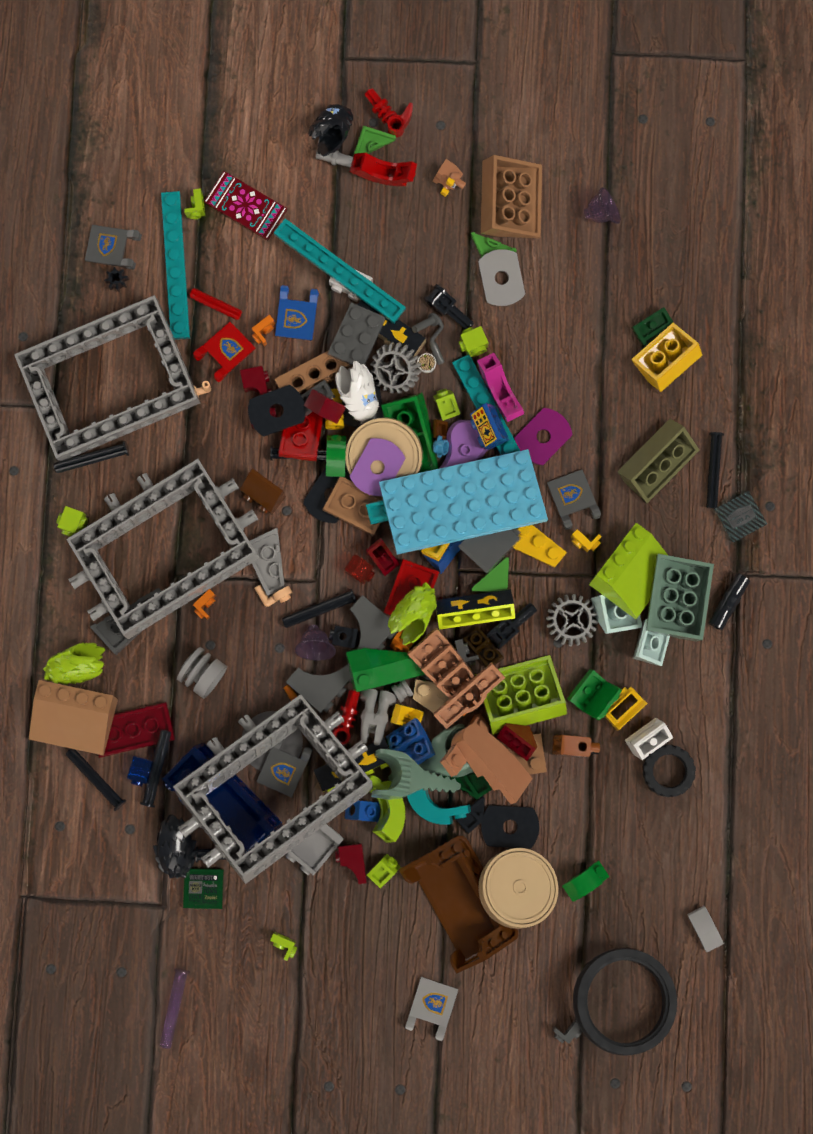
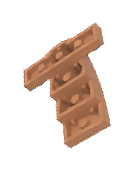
M437 627L408 652L410 658L435 683L436 687L450 698L433 713L446 729L465 713L467 714L478 708L484 702L487 694L505 679V676L492 662L475 676L464 659Z
M477 714L464 729L455 734L452 739L451 748L440 763L450 776L453 777L468 762L477 777L484 776L494 791L500 789L510 804L516 803L533 778L513 754L489 733L491 729L489 724L481 714Z

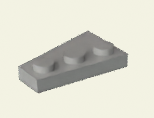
M275 528L250 540L251 545L259 556V559L253 562L252 565L267 596L285 588L278 528Z

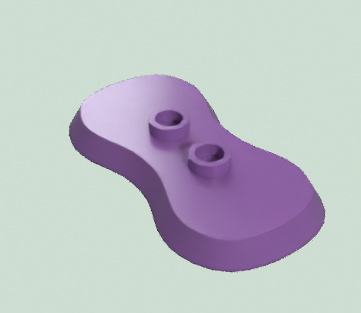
M458 420L448 429L446 440L449 442V450L440 468L481 460L488 449L482 448L477 438L479 437L478 431L473 429L470 420Z

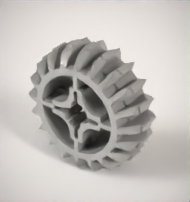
M391 342L389 346L385 344L382 346V349L379 348L376 351L377 354L372 357L375 361L370 364L375 368L370 373L376 374L373 380L378 379L380 381L377 386L383 384V391L390 388V393L397 391L398 394L402 393L403 390L407 392L409 387L415 386V382L419 380L417 375L421 373V370L417 368L421 366V363L415 361L419 356L414 357L412 355L414 353L413 349L408 351V345L402 348L400 342L396 346L394 342ZM394 354L391 362H384L386 355ZM400 374H408L405 381L398 382Z
M575 594L572 595L571 600H569L568 595H565V602L558 598L557 602L559 605L554 602L551 604L555 610L548 609L547 611L552 615V617H546L547 621H552V623L547 624V628L553 627L554 629L549 634L557 633L555 641L560 637L563 638L561 641L562 645L565 644L566 640H569L568 645L572 646L575 640L576 645L579 646V639L586 643L585 635L592 638L593 635L589 631L595 632L597 630L596 627L592 626V624H598L597 620H592L593 617L597 616V613L591 614L590 612L595 607H587L590 602L589 600H586L583 604L581 602L583 596H580L578 601H576ZM567 605H575L579 607L573 613H570L567 610L563 609V607ZM583 611L586 613L588 620L586 628L580 622V615ZM557 613H559L565 621L564 626L561 628V630L559 629L556 622ZM578 613L575 620L577 621V623H572L566 628V625L569 621L567 617L569 616L570 618H572ZM570 628H575L582 632L576 636L565 634Z

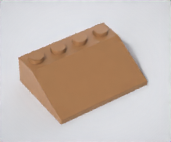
M497 155L482 161L481 234L495 237H541V164Z
M39 680L33 701L29 740L104 756L118 699L109 694Z

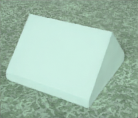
M647 619L642 622L633 659L662 666L670 636L646 631Z

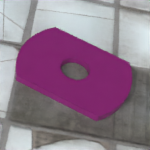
M543 408L514 439L520 451L529 450L532 463L543 466L573 434L569 423L560 413L549 408ZM546 430L549 432L550 440L547 443H540L537 440L536 435L539 431Z

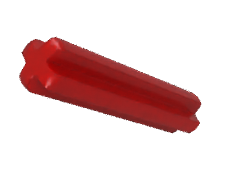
M193 288L189 296L191 299L233 319L239 320L242 315L240 309L198 289Z

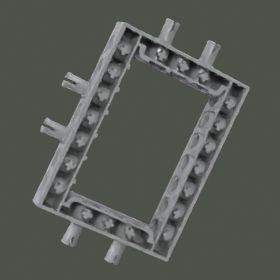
M199 459L156 485H153L147 473L142 474L145 482L141 476L137 478V481L143 488V493L122 506L114 493L109 494L113 502H111L108 496L104 498V501L112 512L66 539L83 567V571L68 579L69 582H71L74 589H77V587L90 580L102 599L100 604L87 610L91 619L95 621L109 612L127 639L140 633L259 559L258 554L243 532L245 527L259 519L252 509L243 516L235 518L224 499L225 496L239 489L236 482L232 478L220 487H215ZM193 491H196L231 549L225 553L224 551L221 552V555L209 563L205 562L201 568L193 573H187L188 576L176 583H171L170 587L160 593H155L154 597L142 604H137V607L132 609L98 550Z
M301 694L258 726L254 724L249 715H245V720L241 718L238 723L247 733L226 749L216 737L212 739L213 743L210 740L207 743V747L210 748L215 757L173 786L177 796L192 814L191 819L178 827L179 831L186 838L197 828H203L215 844L213 850L201 857L204 864L209 868L222 857L226 858L245 884L373 790L371 779L355 761L357 757L368 751L367 746L360 740L350 749H345L331 732V730L344 722L340 713L337 711L323 721ZM299 728L342 783H337L335 788L324 796H319V800L308 808H303L300 814L292 820L288 819L285 825L275 832L273 830L269 837L259 844L256 843L254 848L246 852L243 843L232 833L231 828L225 825L219 812L209 803L206 795Z

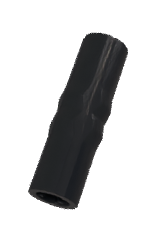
M739 573L735 574L710 618L709 625L723 631L750 583L747 577Z

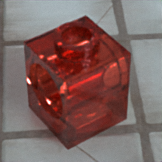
M354 554L344 569L347 574L362 584H365L366 581L370 582L375 575V572H373L374 566Z

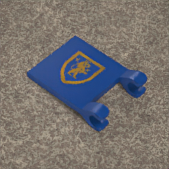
M282 285L280 288L275 336L313 341L319 296L318 290L311 289L310 302L288 300L289 288Z

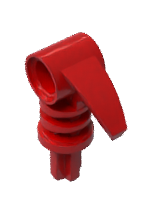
M373 88L367 90L365 97L373 106L372 112L374 114L379 113L378 118H382L381 122L383 124L387 123L389 134L395 135L396 138L402 136L404 129L411 120L413 103L408 104L402 115H397L394 110L391 111L392 107L390 105L387 106V99H381ZM393 124H399L401 127L398 129H393L391 126Z
M354 690L349 691L345 707H340V710L343 711L341 716L344 722L331 730L336 738L339 732L347 733L346 741L340 742L343 746L350 743V728H354L352 721L355 722L354 715L359 714L356 707L360 692Z

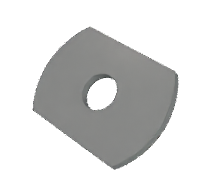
M503 249L494 250L480 258L478 264L488 304L508 306L524 297L525 290L516 252ZM499 271H504L508 275V282L504 285H500L495 281V275Z

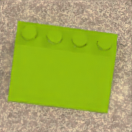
M635 523L589 585L636 620L651 599L657 554H668L650 532L638 523Z
M550 655L498 669L505 676V679L487 694L483 702L492 734L500 733L506 723L530 725L567 715L566 702Z

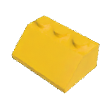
M672 323L631 360L645 379L659 392H662L702 356V352L697 341L675 323Z

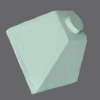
M603 595L591 598L592 606L595 607L593 611L597 613L595 618L606 634L642 628L640 615L635 620Z

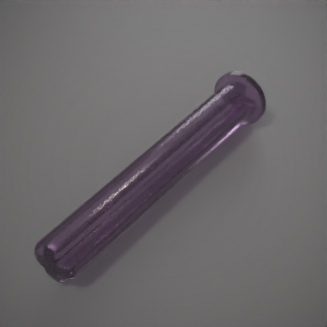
M174 969L176 974L160 1041V1046L165 1049H170L172 1046L187 974H190L188 970Z

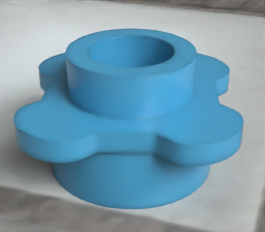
M439 435L433 443V451L437 454L438 458H441L442 455L447 454L449 442L448 440H443L442 436Z

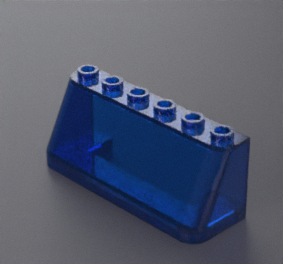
M200 743L194 746L163 777L165 786L170 791L175 792L174 785L215 757L214 753L207 747V744ZM236 774L206 795L209 803L219 812L225 825L229 826L232 833L243 843L246 852L254 848L256 843L259 844L269 837L273 830L275 832L283 826L280 819Z

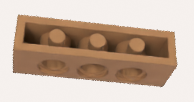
M328 351L274 380L278 388L288 385L293 386L294 381L301 380L303 382L302 386L294 388L302 395L324 380L328 384L331 383L334 377H336V373H339L340 366L345 367L347 370L348 368H353V366L329 356ZM330 362L337 365L333 370L327 369L326 366ZM313 371L320 373L316 379L310 378L309 375Z

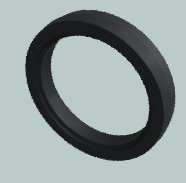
M618 948L599 954L583 968L574 987L573 1009L581 1031L597 1047L616 1055H636L654 1048L667 1036L676 1017L677 995L668 971L654 957L639 950ZM621 960L636 962L645 967L655 977L662 995V1010L657 1024L645 1037L630 1043H619L605 1037L593 1024L587 1005L589 987L596 974L608 964Z

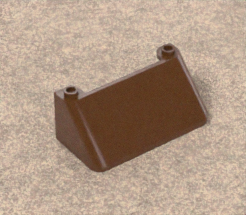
M461 835L399 869L406 882L410 884L419 882L456 950L450 955V962L456 974L489 959L518 938L517 929L508 928L497 923L483 908L479 896V879L483 866L469 841Z

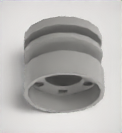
M199 647L186 659L177 676V680L182 683L187 678L185 682L186 687L196 682L193 692L205 699L221 680L228 666L218 659L209 664L211 654L207 653L203 656L205 650Z

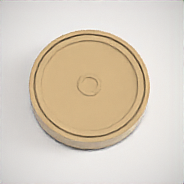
M376 418L362 424L351 435L346 447L345 459L350 475L371 438L391 441L405 455L406 459L395 478L419 473L423 461L422 446L416 433L404 422L394 418ZM379 460L373 461L371 464L372 472L375 474L383 473L385 469L383 462Z
M513 848L495 855L485 865L479 879V896L483 908L494 921L508 928H527L545 920L554 909L558 898V881L554 869L542 855L526 848Z

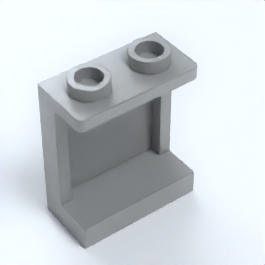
M326 824L285 854V856L291 862L297 861L301 864L300 869L308 876L310 873L315 875L345 838Z

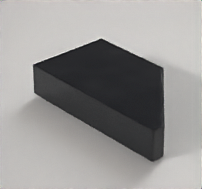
M484 796L470 806L471 812L466 813L467 817L456 819L468 834L483 822Z

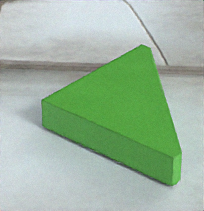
M363 126L354 154L364 152L369 154L394 142L396 136Z
M475 232L471 233L481 258L494 250L517 251L516 248L501 244V242L491 238L475 234Z
M506 557L472 588V592L508 590L509 557Z

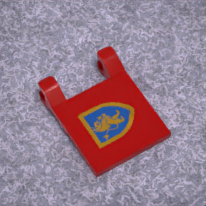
M229 322L203 346L195 350L193 355L197 361H200L208 352L222 367L214 373V379L217 382H221L229 372L256 348Z

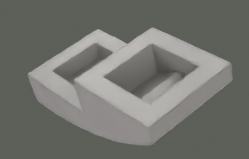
M705 906L687 914L706 953L724 944Z

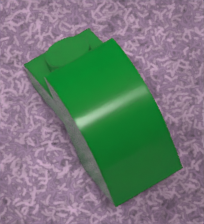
M327 435L326 476L345 477L346 436Z
M598 860L583 872L571 878L562 887L572 902H575L599 887L610 876Z

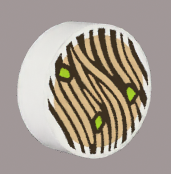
M425 353L418 358L417 362L421 363V366L418 368L421 372L430 373L435 369L436 359L432 354Z

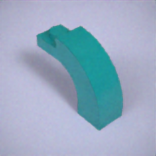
M421 789L407 796L414 811L425 820L435 824H453L452 816H455V819L467 817L466 813L471 812L470 805L453 808H443L436 805L431 800L428 790L424 791Z

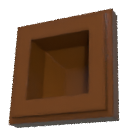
M438 419L433 420L431 429L433 438L437 439L440 435L443 440H446L448 422Z

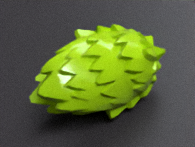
M427 582L422 586H415L413 590L407 593L404 599L396 605L388 620V628H390L391 634L404 629L401 638L403 639L402 644L405 646L411 642H416L424 634L432 613L437 607L435 589L431 588Z
M79 643L53 655L47 661L46 667L43 668L45 671L44 679L66 685L92 680L103 671L101 668L104 662L98 660L103 658L101 654L105 651V648L97 646L96 643Z

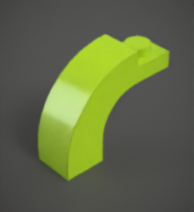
M374 775L368 776L373 785L371 793L374 790H387L392 783L391 781L382 782ZM377 798L381 807V815L372 832L386 843L396 842L405 823L403 798L392 800Z

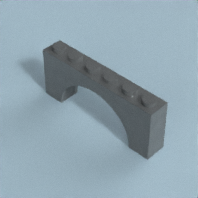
M363 595L351 607L350 611L354 614L360 625L361 638L358 649L383 650L385 647L383 643L387 639L391 640L398 632L390 633V628H388L389 618ZM348 664L339 671L328 675L309 674L298 667L286 681L289 686L301 694L321 714L323 711L327 713L334 705L332 701L336 697L340 698L347 690L345 686L349 682L352 683Z

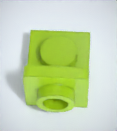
M201 188L193 189L194 196H191V204L194 208L184 209L187 218L200 219L201 216H206Z
M442 389L433 396L443 421L460 415L454 393L451 390Z
M386 854L367 876L381 889L401 867L395 858Z
M277 932L273 933L270 940L274 942L273 946L282 950L288 948L284 960L288 961L289 957L293 958L298 948L295 946L296 941Z

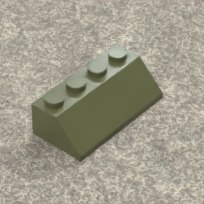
M669 419L617 473L627 486L645 503H648L699 451V448L684 426Z

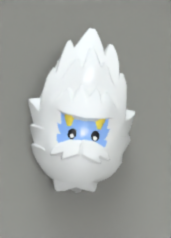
M357 361L353 362V369L348 368L347 370L345 367L340 366L339 373L337 372L335 377L341 400L346 404L345 407L348 409V413L355 420L360 421L361 424L374 419L379 402L376 397L372 374L364 364H360Z

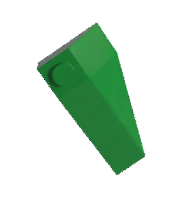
M423 393L405 396L382 404L384 417L404 422L418 436L423 451V461L419 473L439 469L436 453L433 451V436Z
M370 648L346 652L352 685L356 692L425 674L410 658L408 652Z

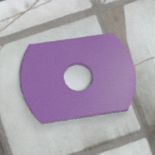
M371 438L354 467L350 478L362 492L372 496H382L379 482L396 477L406 459L405 455L391 441ZM379 460L383 462L385 466L383 473L375 474L372 472L371 464L373 461Z

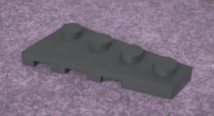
M157 588L130 606L134 609L137 607V604L146 602L154 597L155 593H160L162 590ZM111 615L104 618L98 624L95 623L90 626L115 655L140 634L138 633L127 639Z

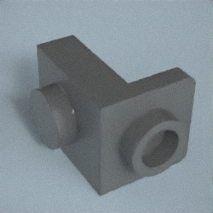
M576 1018L565 1033L555 1026L552 1029L557 1040L561 1043L566 1041L568 1044L573 1038L577 1039L582 1033Z

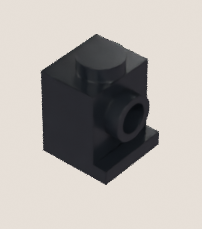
M335 625V629H331L329 635L332 646L355 650L358 629ZM341 633L347 635L345 640L339 638Z

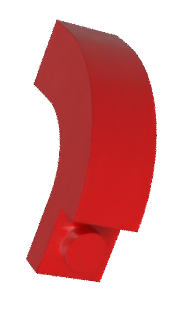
M364 152L354 154L349 172L366 180L384 185L406 186L407 182H413L417 164L413 161L401 163L387 162Z

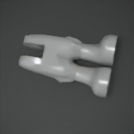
M375 689L363 690L360 694L361 700L365 702V709L360 716L362 720L361 740L366 744L369 733L375 734L374 745H380L388 722V707L395 705L397 696L388 691H380L378 711L375 714L374 707L378 691Z

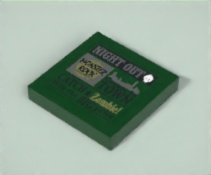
M190 869L184 878L183 908L223 909L224 869Z

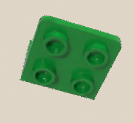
M589 669L567 700L583 713L596 720H600L606 716L611 705L618 700L622 689L607 682L593 669Z

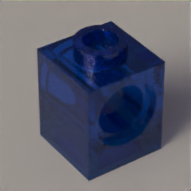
M133 756L127 779L132 780L131 784L142 787L143 783H148L153 761Z

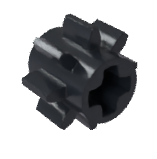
M114 267L113 271H107L108 278L104 279L107 284L110 283V290L116 288L120 292L122 287L127 288L125 281H128L129 278L128 276H123L125 274L124 269L118 271Z

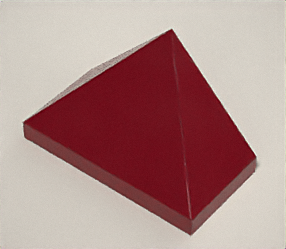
M506 723L496 737L526 761L529 760L537 749L530 726Z

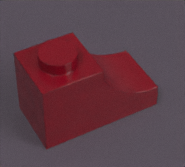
M362 844L339 846V851H335L336 862H340V866H346L351 869L357 877L358 884L367 883Z

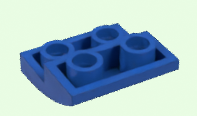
M417 718L412 719L386 736L390 750L408 754L418 765L435 755L431 742Z

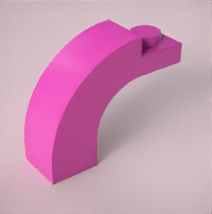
M495 353L477 360L487 389L506 421L509 422L523 415V408L514 396L505 377L502 365Z

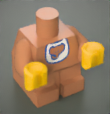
M447 159L433 179L434 183H440L444 186L440 194L445 197L448 195L449 189L454 190L456 186L463 189L466 185V182L461 180L463 173L455 164Z

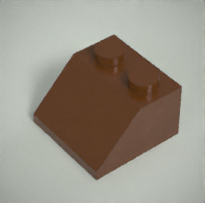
M253 468L240 489L243 493L242 497L249 503H252V501L259 505L257 508L264 514L269 512L273 515L286 497L282 489Z

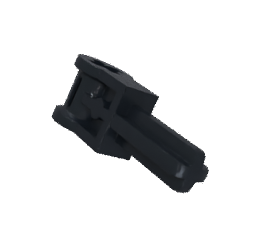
M438 284L434 286V290L428 296L423 298L440 315L444 317L448 314L464 329L473 326L474 322L454 306L456 300Z
M527 604L515 615V619L503 620L486 636L493 640L498 650L501 649L520 632L517 628L534 615L537 609L533 604Z

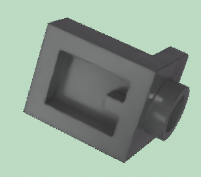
M462 639L455 641L456 651L467 665H475V661L479 660L478 655L467 658L466 655L469 654L467 643H463Z

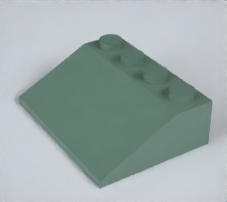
M657 554L646 631L690 641L703 640L714 564Z

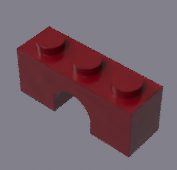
M263 366L240 370L245 392L255 391L263 395L272 391L267 388L266 382H270L268 371H264ZM275 407L270 408V414L273 417H277Z

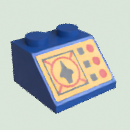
M485 403L470 414L472 418L470 420L471 426L474 430L477 429L479 434L477 438L482 448L485 447V449L490 450L509 441V437L494 405Z

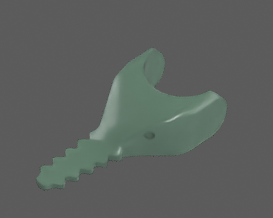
M455 725L443 730L434 737L431 745L435 755L419 764V766L424 771L428 770L429 773L435 772L438 775L451 777L440 761L451 748L452 739L455 734L464 729L465 725ZM467 762L459 773L453 777L465 776L474 771ZM392 773L388 776V779L391 782L393 779Z
M378 749L375 751V756L384 760L391 768L393 779L387 790H374L371 793V797L392 800L404 798L421 789L426 791L429 788L431 792L435 789L441 792L443 789L445 793L449 790L451 793H454L461 788V784L455 778L450 780L448 776L443 778L441 774L437 776L435 772L430 774L428 770L424 771L404 752L390 749Z

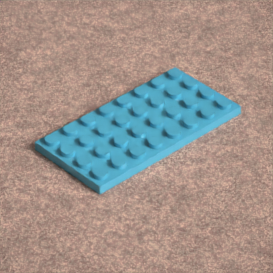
M528 449L379 482L397 555L548 521Z

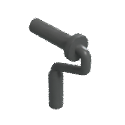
M431 313L427 319L412 326V331L417 333L430 325H439V328L430 338V348L437 364L440 365L445 361L434 340L443 330L444 325L439 316Z

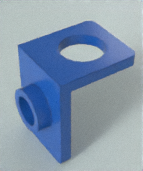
M356 801L352 804L355 806V813L353 815L350 813L351 806L345 810V819L379 821V802Z

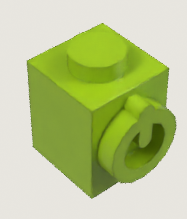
M481 326L475 329L470 327L462 331L463 334H460V341H458L462 352L465 351L470 357H476L487 351L489 342Z
M65 506L63 513H60L57 518V528L62 530L61 534L69 537L86 528L88 518H86L84 512Z

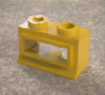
M624 687L618 700L608 709L605 718L618 731L648 703L632 687L629 689ZM632 694L637 699V702L616 720L611 712Z

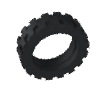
M673 745L661 746L646 757L643 764L644 781L649 789L657 795L664 797L681 795L692 786L695 780L696 767L693 763L694 760L681 747ZM673 755L683 762L685 776L679 785L664 787L655 780L653 767L660 757Z

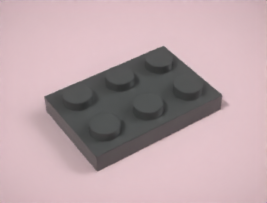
M351 302L328 351V355L352 366L354 361L365 365L386 317Z

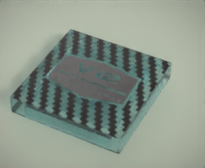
M749 491L714 509L733 543L767 525Z

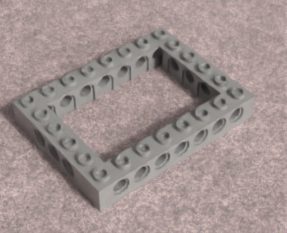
M155 295L14 354L54 455L59 461L77 456L201 403L161 305ZM147 326L154 338V345L163 360L161 362L170 377L168 379L175 390L169 393L164 392L161 396L150 401L147 399L145 403L133 408L128 407L124 412L109 415V418L97 423L93 422L91 423L92 425L81 430L76 429L74 433L70 434L44 369Z

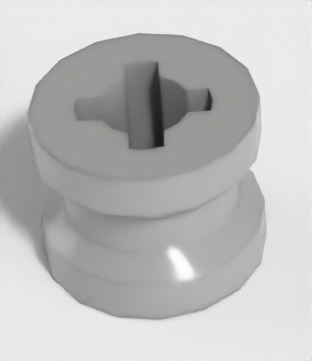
M405 680L391 686L400 703L407 696L411 697L414 695Z

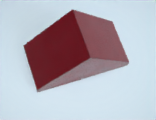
M312 389L304 404L305 407L317 415L337 424L346 409L341 403L315 389Z
M381 538L366 549V554L384 576L400 565Z

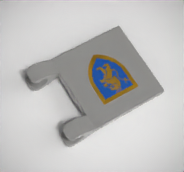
M421 977L405 1028L412 1031L416 1018L437 1024L439 1026L435 1038L442 1041L459 989Z

